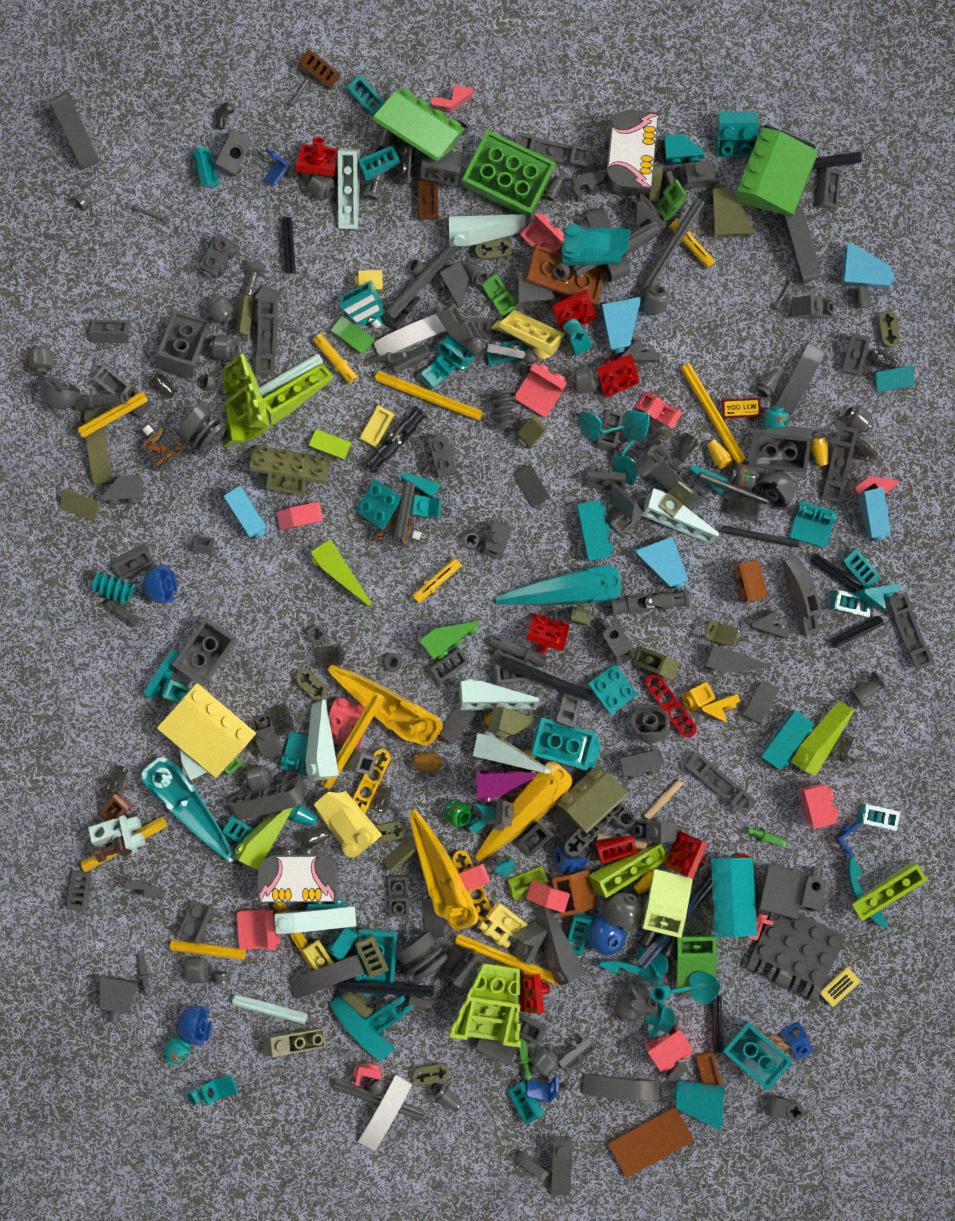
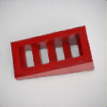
M633 835L594 842L597 858L601 864L637 853ZM627 843H629V848H628V849H626V845H625V844H627Z

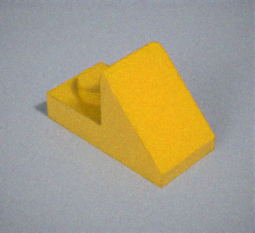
M734 694L700 707V710L727 723L722 708L725 707L728 710L737 707L736 703L740 702L738 694Z

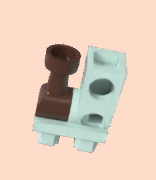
M123 815L119 818L88 827L91 842L96 846L94 854L99 863L105 861L109 855L118 853L119 855L127 856L130 853H137V848L146 844L141 832L135 835L133 833V830L141 828V822L137 816L127 818ZM113 842V845L106 847L105 844Z

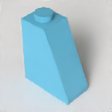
M848 243L845 246L841 285L887 289L890 284H893L894 273L892 272V266L853 244Z
M640 297L601 306L610 352L622 354L626 352V349H629L640 305Z
M239 486L224 495L249 537L253 538L255 536L257 539L266 534L264 530L268 529L244 488Z
M883 487L858 494L857 497L868 539L874 538L875 541L886 539L885 535L891 532Z
M673 537L635 551L636 555L668 587L674 586V589L685 586L684 582L689 580Z

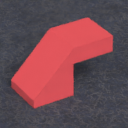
M454 85L452 100L433 97L431 107L444 112H452L473 97V88Z
M646 391L635 406L636 409L643 413H650V418L670 429L674 427L682 414L678 409L665 404L660 398Z
M870 476L851 490L855 495H858L872 485L875 489L883 487L884 494H886L899 482L894 479Z
M319 502L276 512L280 531L323 521Z
M483 864L473 866L459 873L466 891L490 882Z
M531 880L526 899L546 908L564 913L570 893Z

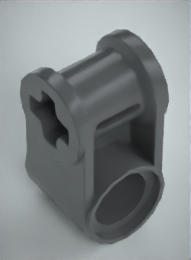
M769 1095L765 1115L773 1118L798 1121L803 1118L804 1109L799 1101L777 1095ZM796 1106L799 1111H795V1114H792L790 1109H794Z

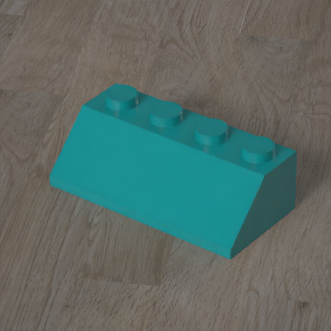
M753 858L711 859L715 938L757 936Z

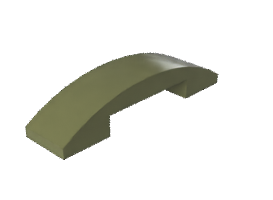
M100 407L97 410L85 409V423L105 413L104 407ZM104 426L86 436L94 484L113 482L106 428Z

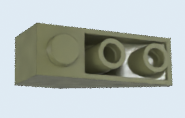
M324 1028L262 1035L264 1055L270 1057L326 1047Z

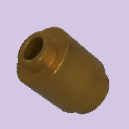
M419 753L414 756V769L419 770V772H438V769L442 768V756H439L438 753Z

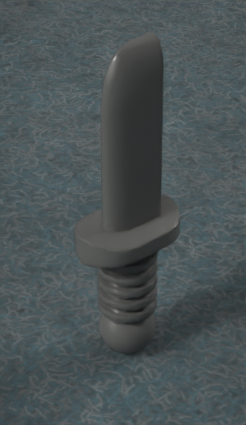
M404 351L397 353L387 352L384 356L370 358L367 362L375 364L389 361L392 364L396 360L405 359L407 353Z
M143 950L137 954L140 976H137V980L142 981L143 994L148 996L150 994L148 978H151V974L147 972Z

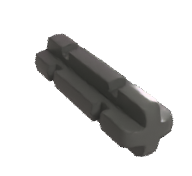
M109 599L105 604V608L108 611H113V614L124 622L128 621L131 627L135 628L139 624V617L136 615L132 616L130 611L120 604L117 605V602L113 601V599Z

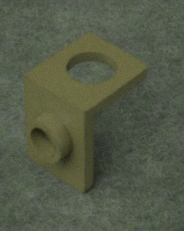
M677 481L658 507L669 516L674 517L693 494V491L682 482ZM666 501H672L675 504V509H668Z
M709 619L704 638L734 647L740 630Z

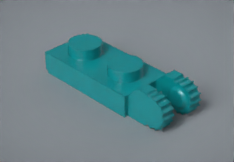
M172 650L167 655L145 689L144 695L152 699L161 695L166 678L171 679L173 676L174 666L172 665L180 654L178 651Z
M401 995L365 1019L379 1034L401 1020L413 1008L411 1005H408L401 1011L397 1009L396 1006L405 1000V997Z

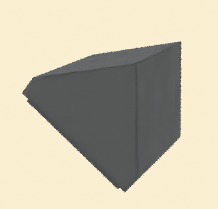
M196 536L192 546L193 552L213 555L215 538Z

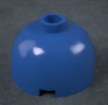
M169 565L153 567L144 577L142 590L155 603H171L176 599V597H173L174 591L177 592L176 577L173 570L169 571Z
M604 915L597 917L592 926L589 925L586 938L588 944L594 951L602 955L617 953L625 944L626 932L623 931V927H613Z
M192 1006L181 1014L177 1020L176 1027L183 1041L188 1044L201 1046L204 1045V1041H208L212 1030V1021L208 1023V1014H211L208 1007Z

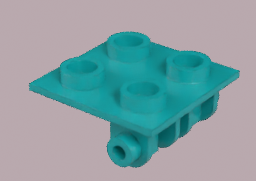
M374 478L356 512L381 530H384L394 511L399 509L402 497Z
M800 501L790 538L827 548L833 524L837 520V511Z
M616 663L588 683L589 688L595 693L596 698L600 700L599 702L602 703L609 715L638 695Z
M290 732L280 769L287 771L298 770L301 775L308 776L306 772L308 736Z

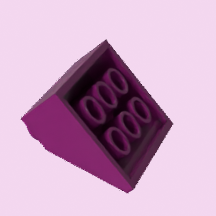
M530 769L476 770L477 798H481V802L493 801V798H497L536 777V772Z

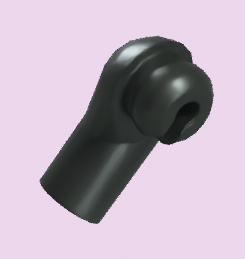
M225 102L216 111L215 121L217 130L225 129V117L227 114L234 113L235 110L233 104Z

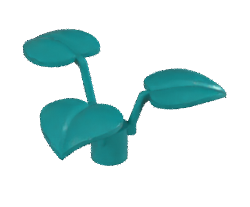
M634 410L626 411L623 414V426L603 430L601 429L602 421L597 415L588 411L579 412L578 421L580 429L589 440H598L600 433L605 434L623 429L625 438L630 439V442L621 452V456L615 455L613 457L612 466L614 471L626 473L625 483L635 485L638 477V471L635 468L636 462L631 457L625 456V453L633 442L645 439L649 428L650 413Z
M639 949L638 961L648 949ZM661 952L646 970L641 968V976L647 982L653 983L658 979L657 983H655L656 987L651 990V997L657 1002L658 1011L654 1015H645L649 1037L664 1035L673 1028L676 1021L675 1012L670 1008H666L667 1004L664 1002L670 998L671 994L691 990V997L698 1004H708L716 998L721 990V985L717 978L708 972H695L689 978L691 986L671 990L667 985H661V975L666 974L668 970L667 958Z

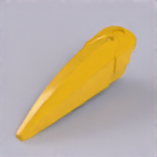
M335 665L329 667L328 671L365 708L373 694L380 693L384 700L374 716L402 739L418 743L422 746H428L440 734L443 728L441 720L422 706L414 704L396 692L361 675Z
M547 763L545 766L551 769V773L537 772L536 777L528 782L529 784L513 802L514 815L512 817V827H504V830L493 829L475 856L479 862L507 845L540 820L567 793L571 787L572 779L559 763Z
M417 810L409 812L415 844L435 913L441 918H445L454 930H462L475 925L478 922V914L471 896L467 893L452 860Z

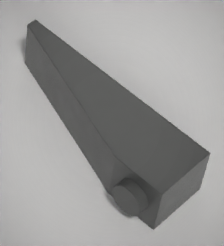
M544 906L534 909L537 922L548 931L543 940V945L553 978L559 986L570 983L584 973L585 969L550 908Z

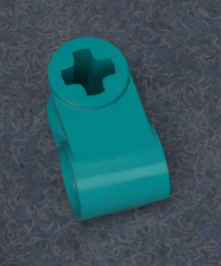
M570 319L564 324L563 330L567 337L568 345L575 356L593 347L586 331L581 328L578 320Z
M450 334L437 345L439 353L459 370H466L475 357L473 353L459 344Z

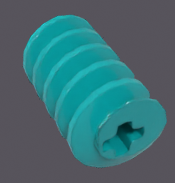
M99 570L92 584V592L97 593L99 591L100 596L106 594L107 599L113 597L115 602L120 600L122 605L126 604L127 601L129 602L135 591L136 584L134 583L131 587H128L129 581L121 584L122 578H119L115 582V575L108 579V572L101 576Z

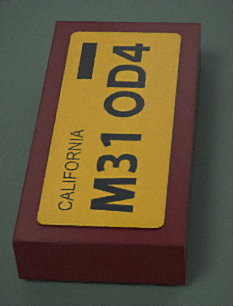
M760 398L721 400L722 419L761 417Z

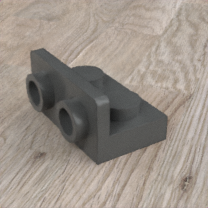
M192 900L177 937L197 945L200 944V941L204 942L208 934L206 927L208 923L212 924L216 915L213 912L214 907H209Z

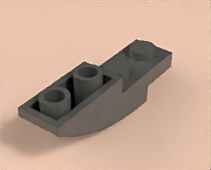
M799 557L783 560L788 597L795 600L800 635L806 636L818 632L817 614L822 611L814 583Z

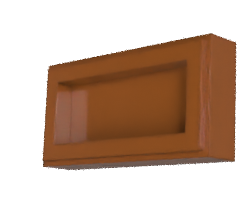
M713 1051L695 1055L702 1084L723 1086Z

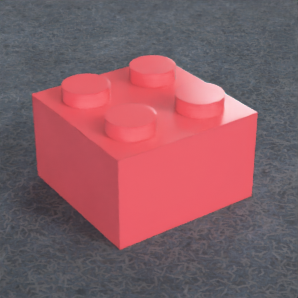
M822 783L799 788L809 827L815 829L837 823L838 812L836 807L832 806L831 799H833V793L831 788Z
M677 1024L666 1034L655 1037L645 1044L649 1055L660 1071L671 1069L675 1065L674 1062L680 1058L681 1060L686 1059L693 1050Z

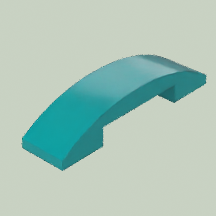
M849 856L847 857L848 880L855 899L858 900L864 893L856 878L863 874L855 857ZM881 910L870 916L874 922L885 929L888 928Z
M342 993L330 1003L332 1010L348 1032L376 1059L382 1061L395 1050L383 1034L380 1036L369 1022L343 998Z

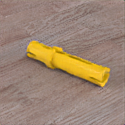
M678 219L668 227L673 232L676 231L680 224ZM687 231L680 243H684L708 269L716 260L692 236V232Z
M322 333L318 334V338H314L312 341L334 365V370L339 372L348 384L353 383V379L356 380L358 376L347 365V360L342 359Z
M454 557L429 581L423 582L424 585L412 594V597L421 604L424 599L431 593L434 594L444 581L462 567L461 563Z

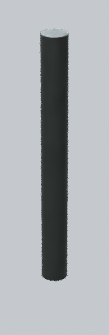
M699 472L697 476L699 480L764 505L769 501L768 497L708 474Z
M724 526L723 530L725 534L796 548L800 544V540Z

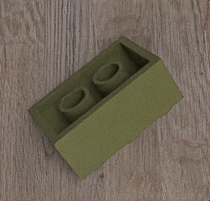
M597 765L563 795L556 804L567 820L585 833H588L629 794L608 771Z

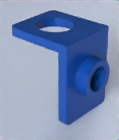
M266 149L265 151L277 162L266 175L264 181L275 186L284 176L285 171L290 165L277 153Z
M857 822L842 827L839 830L840 834L835 837L850 856L854 854L844 843L843 839L860 826Z
M557 845L552 853V859L559 873H575L580 871L588 861L587 857L567 859L561 845ZM558 852L560 853V856H561V861H560V862L558 861Z
M799 1022L782 1029L796 1060L813 1052L809 1038ZM793 1029L800 1031L796 1037L789 1036V1032Z
M557 1075L550 1084L534 1080L527 1081V1098L551 1103L559 1092V1076Z

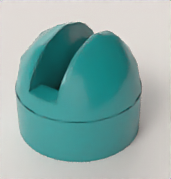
M198 1088L191 1089L186 1093L187 1099L194 1106L203 1099L201 1090Z

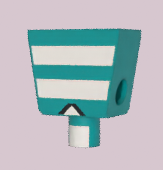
M372 280L340 296V307L359 326L370 322L372 327L376 329L382 325L383 321L380 316L383 314L384 306Z

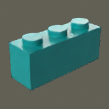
M600 500L577 504L587 561L611 557V553L614 550L612 541L608 542L607 534H610L608 522H604L603 515H606L605 505L601 504Z
M792 710L759 756L776 769H785L791 762L789 758L793 752L796 754L804 737L807 738L814 730L812 728L814 723L798 711Z

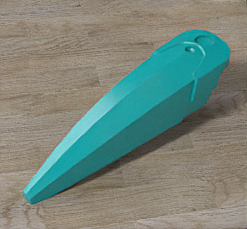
M599 565L584 568L581 571L554 576L503 593L495 597V603L522 606H551L605 602L616 598L621 593L620 575L617 568L613 566Z
M157 757L146 765L141 771V779L148 790L202 841L229 862L235 859L234 853L220 827L194 786L188 782L179 767L164 757Z

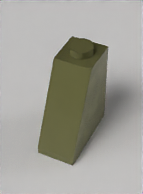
M717 186L716 189H713L711 192L713 238L751 237L753 228L741 204L738 203V198L733 189L727 188V186Z

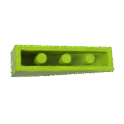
M323 363L263 398L271 426L287 417L334 379V376Z
M331 540L311 551L313 556L310 558L316 567L320 565L324 571L368 606L373 605Z
M838 701L800 745L791 763L816 776L855 710Z
M293 808L270 813L243 839L242 843L237 845L234 857L240 862L258 870Z
M659 842L636 854L608 864L588 877L594 891L607 898L665 862L667 855L662 843Z
M911 862L886 878L851 905L861 921L928 880L919 865Z

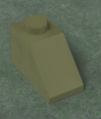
M533 415L517 433L519 437L517 440L523 447L528 446L531 449L547 432L548 428Z
M641 646L638 647L635 654L636 657L632 661V664L670 680H673L680 662Z
M493 707L488 730L495 732L494 735L505 738L506 735H515L532 724L534 718L506 707Z

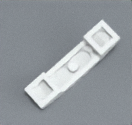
M435 314L394 331L373 342L378 355L384 356L387 352L397 353L428 338L445 333L447 330Z
M398 1075L394 1076L386 1094L358 1140L359 1143L373 1151L377 1149L403 1104L412 1083Z

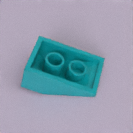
M748 1020L723 1048V1052L767 1091L771 1089L793 1063L791 1058Z

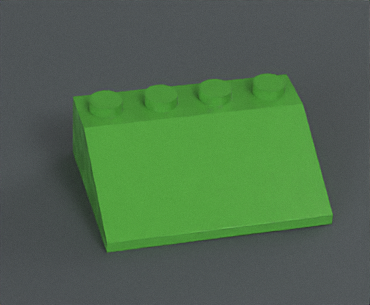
M400 88L395 91L372 118V120L436 161L455 148L465 130L458 121L450 120L441 110L433 109L427 101L416 98L406 88Z
M762 127L737 189L738 203L794 216L818 151L781 131Z
M487 129L462 179V187L517 214H525V218L530 220L556 162Z

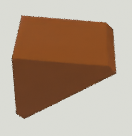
M117 793L109 800L99 815L105 821L116 819L125 815L133 805L121 793Z

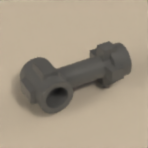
M256 260L249 261L247 272L250 273L247 286L243 285L242 287L243 295L254 297V294L257 293V289L254 288L257 276H262L265 265L261 264V262Z

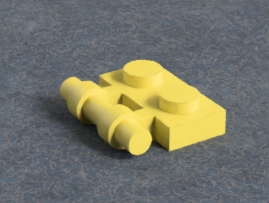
M498 901L486 915L490 922L486 924L480 921L477 927L482 930L484 935L492 937L496 944L508 948L510 946V941L507 940L508 937L511 936L516 940L517 938L513 934L528 924ZM497 926L503 930L501 933L495 931Z

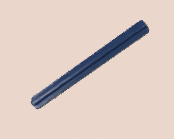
M707 876L689 898L685 921L712 889V877ZM661 933L637 962L638 966L646 970L673 936Z

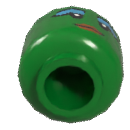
M452 799L444 805L442 815L451 825L461 827L470 821L471 810L467 804L459 799Z

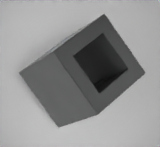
M355 748L345 765L355 772L371 775L377 757L366 750Z

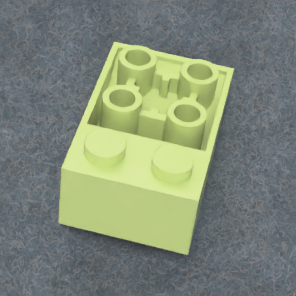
M655 869L641 924L642 928L681 938L693 879Z

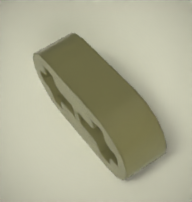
M654 167L652 189L648 199L653 203H658L662 167Z
M504 239L491 240L477 244L475 253L481 260L505 258L511 253V244ZM500 244L508 247L505 253H501V250L494 251V249L500 248ZM482 246H485L486 249H492V251H487L485 256L482 255V252H478Z
M885 311L878 318L880 339L883 346L892 348L899 342L897 318L893 312ZM886 315H888V318H892V321L889 322V328H887V323L883 322ZM888 331H890L891 337L895 338L892 344L885 339L889 335Z
M301 670L297 674L298 684L313 699L322 700L327 696V687L310 670ZM302 673L305 675H310L309 680L312 682L311 685H309L306 681L303 683L301 682ZM315 685L317 688L322 687L323 696H315L314 693L316 691L312 688V686Z
M401 822L375 825L376 828H379V831H386V834H383L380 839L375 841L376 843L397 840L405 834V826ZM395 825H398V828H402L399 836H396L395 833H389L388 830H393Z
M342 992L343 998L363 1017L367 1018L375 1011L372 1002L362 993Z
M444 1063L419 1066L413 1072V1079L419 1085L442 1082L449 1076V1068ZM439 1067L442 1070H446L443 1073V1077H440L439 1074L432 1075V1072H437ZM419 1071H423V1074L430 1073V1075L424 1077V1080L416 1077V1075H419Z

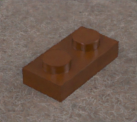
M430 180L418 181L419 220H438V183Z

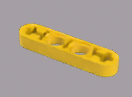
M379 749L374 753V756H377V754L381 755L384 752L387 761H382L380 765L384 767L383 770L376 766L373 768L379 772V778L371 780L367 774H364L353 797L357 805L359 801H356V797L362 801H367L366 805L362 803L360 807L364 814L390 762V753L386 749ZM361 788H370L371 795L368 798L362 797L360 794Z
M465 850L456 851L452 858L458 873L471 868L459 870V868H463L461 862H456L460 853L462 856L467 857L464 859L466 866L468 864L471 867L474 866L469 854ZM483 887L474 888L479 889L482 892V896L477 900L471 897L473 904L480 903L485 899L486 903H482L484 909H489L490 911L492 908ZM477 905L475 909L478 914L481 910L479 905ZM478 914V919L480 921L488 920L487 917Z

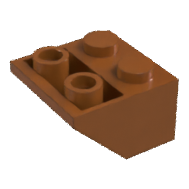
M759 559L734 566L735 570H732L734 581H738L739 584L737 589L739 600L743 599V603L768 597Z
M589 869L551 876L554 889L570 893L565 912L558 911L560 917L581 913L597 907L593 886L588 877L590 875Z

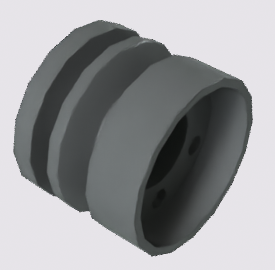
M200 404L186 417L176 435L186 443L195 438L192 448L195 450L199 448L198 453L204 456L220 442L228 425L224 422L219 424L220 418L218 417L209 421L212 412Z
M429 930L413 939L396 953L403 965L410 962L413 963L408 970L409 973L418 970L412 977L415 981L434 973L448 958L445 953L437 957L442 951L441 947L434 950L431 949L436 939Z

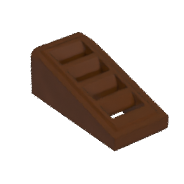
M309 49L299 62L298 70L328 89L333 87L341 73ZM316 65H318V68L316 69V71L313 70V68H314ZM323 69L326 70V71L323 73V75L321 76V75H320V72H321ZM329 73L332 74L330 79L327 81L326 77L329 75Z

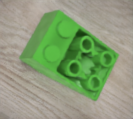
M475 621L437 628L422 638L420 642L433 659L438 658L440 660L448 654V648L452 645L456 648L464 642L462 638L466 634L471 636L478 631L479 628L477 626L480 623Z
M682 934L681 938L675 937L677 939L676 989L691 986L689 978L695 972L704 971L716 977L717 938H715L714 934ZM691 990L682 991V992H677V993H691Z

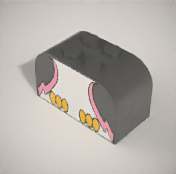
M626 110L620 112L613 119L610 132L606 133L604 140V150H607V152H604L602 169H605V182L612 192L618 195L635 197L642 193L646 198H649L653 180L658 112Z
M285 848L282 852H276L268 856L258 869V903L336 902L339 898L337 862L330 854L315 851V848H303L301 852H295V848Z

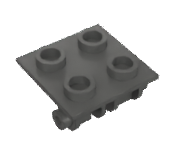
M404 142L396 148L400 163L394 169L395 184L404 181L405 185H411V181H413L414 171L410 170H414V167L411 165L414 164L415 150L413 149L414 146L408 142Z

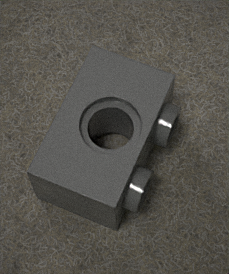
M233 129L230 130L213 166L231 176H235L236 173L240 174L245 165L242 163L244 157H248L253 149V146H251L253 140ZM231 149L238 151V159L230 156Z

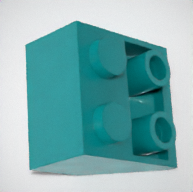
M718 111L716 157L751 156L757 140L759 124L757 112Z

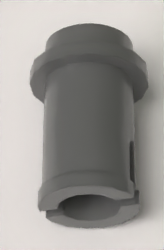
M555 175L549 188L544 191V197L552 202L558 199V193L565 180Z

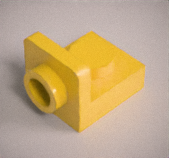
M707 682L681 696L689 712L716 699Z

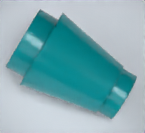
M301 804L293 807L288 816L291 818V821L312 827L318 819V816Z

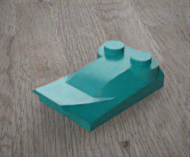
M571 224L563 232L562 262L568 266L621 264L622 256L629 250L630 229L581 228L577 224Z
M541 717L536 727L530 755L587 770L596 765L601 743L598 741L597 733L577 727L572 729L556 724V721Z
M359 929L358 940L374 934L389 970L371 978L357 950L364 974L355 977V981L394 983L398 932L386 929ZM369 944L363 947V949L366 950L373 947V945ZM375 950L367 953L366 956L375 954ZM376 957L372 960H369V963L371 964L375 961H378L379 958ZM379 964L371 968L374 971L383 966L382 964ZM362 993L363 995H369V996H382V997H385V996L387 995V994Z

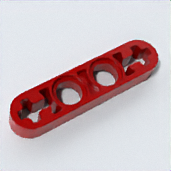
M657 674L648 675L645 679L647 689L661 708L668 712L671 722L679 733L687 738L694 736L697 731L695 723L663 679ZM651 677L653 679L658 678L659 681L657 682V685L660 688L662 687V685L665 687V689L660 690L657 693V695H655L654 691H657L656 687L649 686V683L651 682ZM663 692H667L670 695L668 703L660 701V695ZM674 708H679L682 712L681 717L678 719H674L671 716V711ZM685 716L687 717V720L684 721L686 725H692V732L690 734L683 732L685 728L682 723L679 726L677 725V722L682 721Z

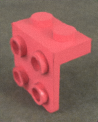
M538 212L534 214V221L520 233V236L532 248L537 244L558 252L562 248V242L564 241L562 231L557 227L553 228L549 224V218L543 213L540 215Z
M534 363L515 397L518 402L539 415L547 417L567 383L564 381L565 378L558 373L553 375L548 372L549 368L545 365Z
M335 698L328 717L333 743L341 746L344 745L365 710L362 704H356L344 698ZM363 735L355 748H360Z
M275 908L246 910L237 913L240 949L268 948V950H276L278 948V945L281 944L280 934H276Z

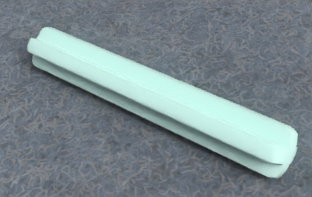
M316 354L259 387L262 398L322 364L323 360L320 355Z
M234 995L232 1005L290 1021L304 1024L307 1019V1013L241 995Z

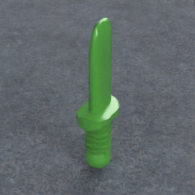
M752 827L746 830L747 834L760 838L761 843H764L765 840L785 848L787 847L788 843L785 839L767 833L768 830L765 828L763 831L753 829Z
M519 1036L521 1041V1047H519L521 1060L518 1063L519 1065L523 1064L524 1078L531 1080L532 1075L529 1066L531 1059L528 1056L526 1040Z

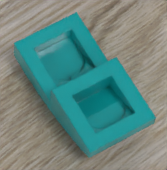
M441 355L433 364L420 373L418 377L432 390L450 375L456 367Z
M601 959L598 962L600 967L615 974L618 973L620 967L638 975L641 969L635 963L620 959Z

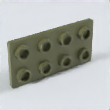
M255 445L249 470L268 474L266 489L304 495L306 481L326 482L330 458Z

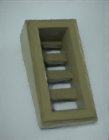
M574 606L569 620L582 625H589L591 611Z
M374 934L356 941L357 950L371 978L389 970ZM369 944L373 945V947L368 948L366 950L363 949V947ZM375 950V954L366 956L367 953ZM376 957L379 958L378 961H375L371 964L369 963V960H372ZM382 964L383 967L376 969L374 971L371 968L376 965Z

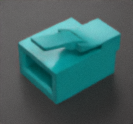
M345 927L335 942L332 939L326 951L342 961L358 937L359 932L352 927ZM335 928L333 931V939L336 935L338 928Z

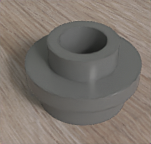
M389 653L383 659V666L387 671L396 672L402 666V659L396 653ZM390 659L396 660L395 666L389 664Z

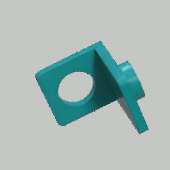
M232 1075L211 1080L200 1087L206 1105H210L220 1098L238 1093ZM208 1088L212 1090L211 1099L207 1095Z

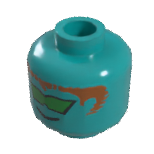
M772 406V409L765 411L762 426L764 429L788 427L789 414L784 412L783 407Z
M180 1035L178 1037L173 1036L163 1048L164 1060L170 1065H174V1063L177 1065L183 1064L192 1052L191 1044L183 1041Z

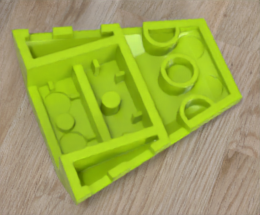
M240 354L223 368V394H227V401L223 403V411H227V422L224 423L228 425L226 429L228 439H224V446L254 441L270 429L260 389L244 354Z
M482 963L448 1037L467 1040L469 1036L497 1040L506 1046L521 1047V1041L519 1040L520 969Z

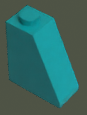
M678 1081V1087L673 1089V1100H676V1108L717 1130H722L725 1086Z

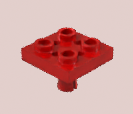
M321 137L313 138V145L301 144L296 162V172L334 177L339 149L324 147L325 140Z
M586 289L571 297H567V299L562 295L559 299L560 302L551 306L558 327L563 333H565L563 330L564 324L570 319L578 320L581 326L597 319Z
M631 354L617 360L613 356H609L611 362L606 358L604 365L596 369L600 387L605 398L640 383L634 358Z
M533 613L526 640L538 643L536 647L538 653H540L542 647H544L542 654H547L549 647L563 651L570 625L565 624L563 621H556L544 615Z
M679 830L664 866L693 879L698 866L702 867L705 864L700 861L706 862V857L703 854L708 843Z
M520 971V1012L544 1013L543 995L550 993L549 984L547 982L541 984V976L538 973Z

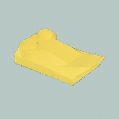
M513 310L506 318L498 320L491 327V329L516 337L524 344L533 348L534 353L540 359L551 357L557 351L565 333L516 310Z
M346 791L340 793L328 792L313 804L319 817L342 845L344 855L354 859L382 836Z

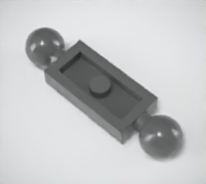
M472 338L468 344L469 350L473 353L485 351L521 358L527 364H534L538 359L533 349L521 351L519 346L508 344V347H502L501 342L490 340V343L487 344L483 343L480 338Z

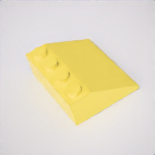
M198 683L191 687L157 727L160 732L215 778L220 775L256 734Z

